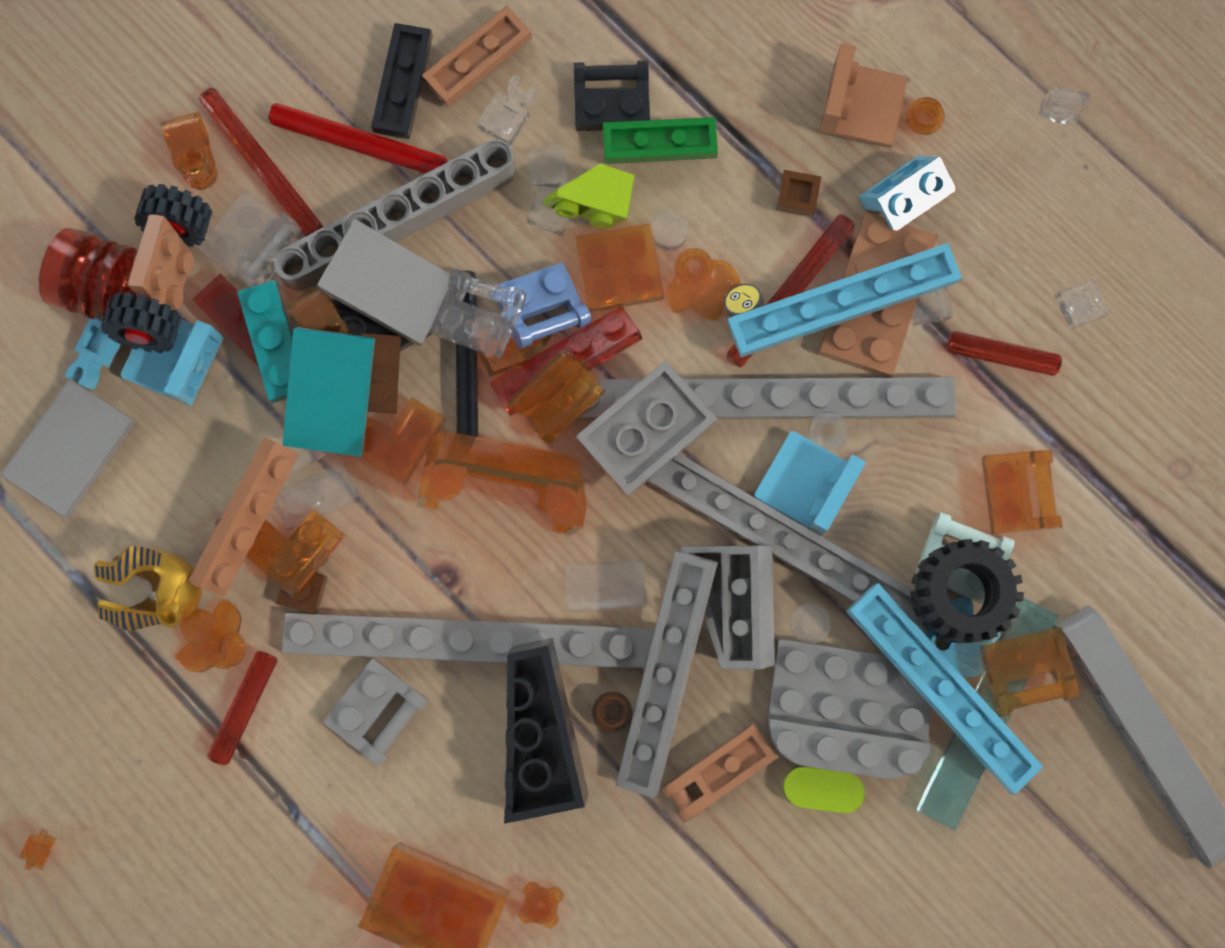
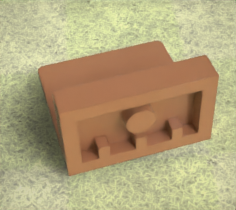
M841 43L833 66L819 132L890 148L895 140L908 79L903 75L859 66V62L853 61L856 46Z

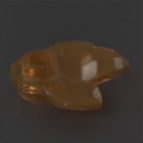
M690 248L681 252L676 258L674 265L676 276L667 287V300L674 313L681 312L691 305L702 317L716 321L719 319L724 308V292H729L735 286L741 285V279L737 271L727 261L711 260L705 251L699 248ZM691 260L699 262L700 271L698 274H692L689 271L688 265Z
M223 599L217 605L213 614L205 610L195 609L189 617L182 619L180 629L183 638L188 643L175 656L177 663L181 667L197 673L205 672L213 666L220 669H229L239 664L245 656L246 645L239 634L242 617L238 608L230 601ZM226 642L227 649L223 654H221V648L223 644Z

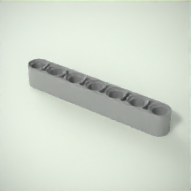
M494 139L487 141L298 240L277 253L274 258L275 272L288 288L294 291L306 290L318 284L334 256L322 257L323 249L330 245L339 247L354 219L392 241L398 242L506 185L515 175V162L511 147L502 140ZM495 158L506 160V163L499 168H493L488 165ZM469 175L473 177V180L468 185L461 186L455 184L460 176ZM428 193L440 195L433 203L422 202L423 197ZM396 210L406 212L405 216L399 221L388 220L390 214ZM295 263H303L301 272L293 276L287 275L290 266Z
M1087 605L1054 625L1053 632L1059 644L1193 854L1209 869L1224 861L1225 808L1102 617L1094 608Z

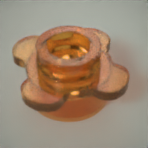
M536 882L528 883L523 890L526 898L524 906L519 910L520 919L524 923L534 922L543 924L546 928L554 927L559 920L556 912L558 903L563 900L562 890L557 886L548 889L540 887ZM539 901H543L545 903V907L540 909L538 908L537 903Z

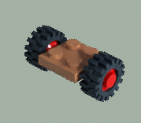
M152 184L148 185V188L143 189L134 220H136L135 224L140 226V230L143 231V236L128 281V286L137 297L128 292H125L124 295L115 293L114 296H110L101 324L102 332L108 334L107 337L112 340L118 339L119 344H129L131 348L138 350V347L143 348L145 352H152L154 350L157 353H163V351L169 352L173 349L182 319L177 309L182 306L184 284L194 264L193 254L188 247H194L195 244L199 246L202 244V241L204 242L212 216V209H209L210 205L207 202H202L203 198L198 195L192 197L190 191L185 189L184 192L178 191V187L172 185L168 189L164 184H158L157 187Z

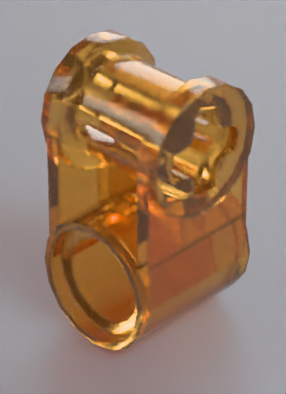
M196 111L161 122L162 133L170 150L173 164L177 171L183 175L186 183L197 190L211 187L216 182L218 170L210 148V138L200 113Z
M317 284L286 306L301 328L353 335L339 316V311L324 292L316 288Z

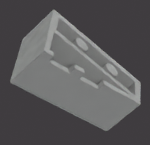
M772 545L681 547L682 552L718 562L705 610L708 619H705L721 669L761 670L775 665Z

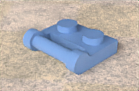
M564 262L495 285L492 290L519 349L532 346L533 341L573 326L582 328L591 324L590 312L587 306L582 303ZM566 305L569 311L528 327L522 321Z

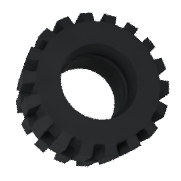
M963 539L958 542L954 541L929 553V557L922 560L917 566L920 570L917 574L913 575L911 583L916 584L915 590L910 592L911 600H916L918 605L913 610L917 617L922 616L925 622L922 625L928 631L934 630L937 632L936 637L942 640L949 639L952 640L951 643L959 644L990 640L997 637V633L1006 631L1012 625L1009 620L1017 618L1021 609L1016 607V603L1023 601L1024 592L1017 591V584L1023 583L1021 574L1013 575L1011 569L1016 567V564L1012 559L1005 561L1002 558L1005 551L999 547L989 548L990 542L983 540L973 542L972 539ZM959 568L973 572L981 580L984 587V603L979 612L973 616H966L958 612L950 603L947 595L948 579L952 572Z

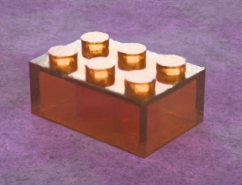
M399 842L392 848L358 927L404 948H487L511 891Z

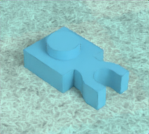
M90 316L74 351L80 354L65 374V377L77 381L79 385L91 390H95L102 365L109 368L120 347L118 339L112 340L107 337L108 334L102 332V320Z

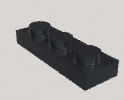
M394 23L371 124L373 133L410 139L423 83L422 74L425 73L433 38L431 29Z

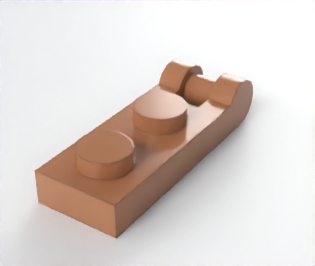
M751 724L685 772L669 781L661 790L667 799H673L679 808L677 814L685 823L777 759V757L755 725ZM695 781L703 794L692 800L685 787Z

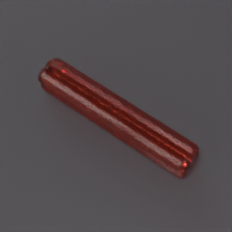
M953 331L947 341V351L957 355L1055 376L1061 369L1062 356L1057 353L959 331Z
M257 651L207 754V758L210 761L222 766L230 763L277 664V658L274 655L265 651Z

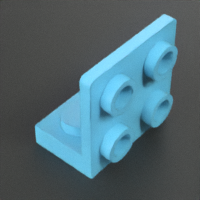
M181 319L174 347L171 351L157 353L154 350L152 352H145L143 348L138 347V350L132 348L120 375L125 380L192 407L224 337L209 324L199 320L192 324Z
M791 431L754 493V498L821 536L828 531L866 462L853 454L845 461L795 431Z

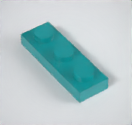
M273 280L237 291L266 394L271 403L287 399L293 336L279 286Z

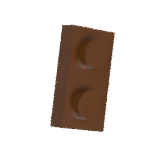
M361 333V336L375 338L368 412L397 414L401 336Z

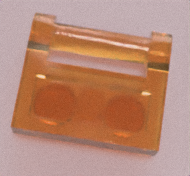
M1052 450L985 455L981 458L991 535L1063 528L1062 517L1060 515L1057 516L1050 463L1054 462ZM1026 465L1034 466L1041 517L1033 518Z
M1061 627L979 646L992 691L993 706L999 717L1012 714L1013 709L1063 698L1064 701L1079 698L1077 681ZM1051 671H1056L1058 680L1056 683L1014 693L1008 692L1006 682Z

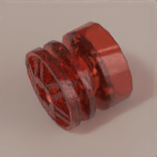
M64 228L55 235L49 244L41 263L39 293L42 301L48 306L66 312H81L86 318L97 319L102 323L111 295L114 296L115 293L124 295L125 292H128L136 297V294L128 286V281L138 251L132 246L126 244L119 245L113 240L101 241L96 235L78 229Z

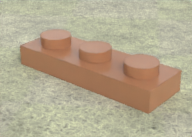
M506 6L422 74L423 82L448 108L532 39L531 31Z

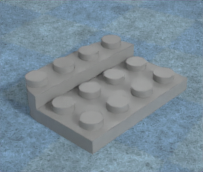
M782 639L777 640L766 726L773 746L784 758L802 766L886 779L903 778L917 773L921 769L931 749L928 737L932 707L885 655Z

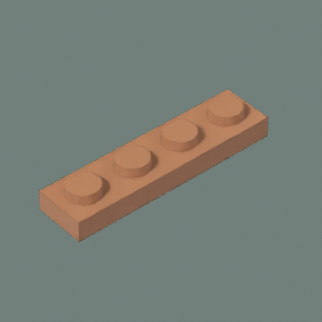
M263 438L188 582L225 597L262 524L271 511L284 482L291 473L292 467L299 456L298 454L268 438Z

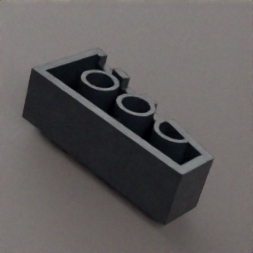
M553 637L513 646L507 654V754L504 824L583 808L586 805L589 794Z

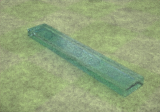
M1024 597L1023 601L1016 603V607L1021 609L1017 618L1009 620L1012 625L1002 632L975 688V691L1005 724H1007L1059 616ZM953 733L916 811L954 831L986 768L955 733Z

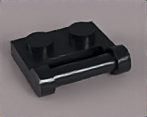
M637 60V64L585 66V62L573 63L576 131H603V123L650 120L648 60ZM637 80V88L586 90L585 81Z

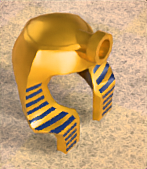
M138 546L125 547L121 554L114 557L112 562L98 560L94 564L96 581L113 585H125L136 574L138 577L148 580L152 585V591L149 596L132 607L99 600L97 603L98 618L129 631H136L158 624L166 627L177 626L182 619L191 615L201 599L202 588L188 582L195 568L190 562L176 554Z

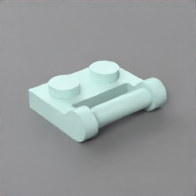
M939 511L934 519L919 564L922 560L929 557V553L945 546L941 544L945 534L959 540L972 539L973 542L980 540L990 542L989 548L999 547L1005 551L1002 556L1005 561L1010 557L1015 541L1003 535L997 538L951 520L950 515ZM918 567L916 569L915 574H917L920 570ZM959 568L954 570L948 579L947 591L962 597H969L973 601L983 604L985 591L981 580L967 569Z

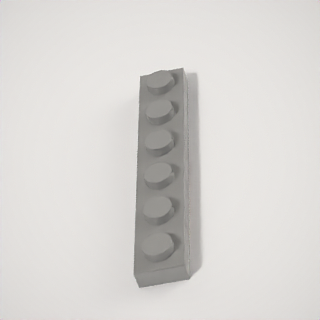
M681 551L675 552L616 786L652 799L658 796L718 562Z

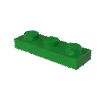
M716 117L603 123L605 164L714 159L718 155Z

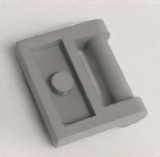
M372 658L323 724L360 751L369 761L380 767L388 757L385 754L418 709L423 711L429 700L378 660ZM397 693H399L406 699L377 739L371 743L365 738L366 734Z

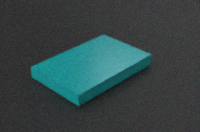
M301 327L293 328L282 446L357 457L363 455L375 338Z

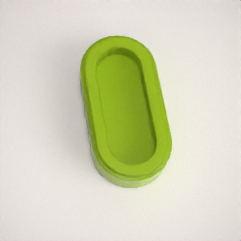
M798 766L791 769L783 780L785 797L790 803L801 808L851 813L861 806L865 796L861 780L854 774Z

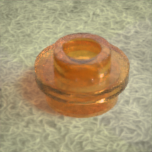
M931 97L915 100L911 103L906 113L908 126L914 132L921 135H930L938 131L945 118L942 105ZM919 114H927L930 117V121L925 122L921 120Z
M42 829L38 836L30 834L20 855V858L27 860L24 869L31 870L34 867L43 870L57 838L47 835L48 831Z

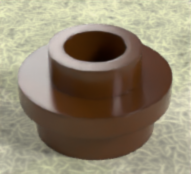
M606 692L600 695L593 705V719L605 731H620L631 720V703L619 692ZM609 704H616L620 708L618 718L608 719L604 713L605 707Z

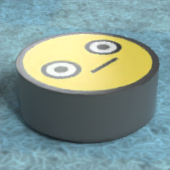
M752 284L735 286L724 298V307L729 317L764 306L760 290Z

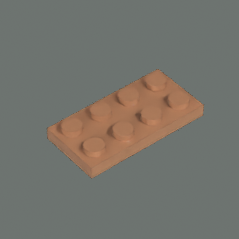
M865 212L842 279L934 248L938 235L908 225H904L899 230H892L884 217ZM918 297L826 328L817 355L891 378L894 374Z

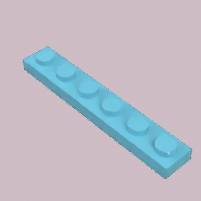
M946 243L728 318L727 324L741 358L957 284L961 281L962 276L950 246Z
M879 583L873 584L846 610L847 614L1009 794L1016 795L1043 768L1042 764Z

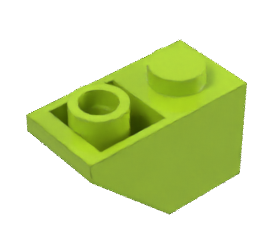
M599 164L545 197L543 206L554 209L555 214L561 217H580L589 220L590 225L596 228L610 229L627 219L635 175Z

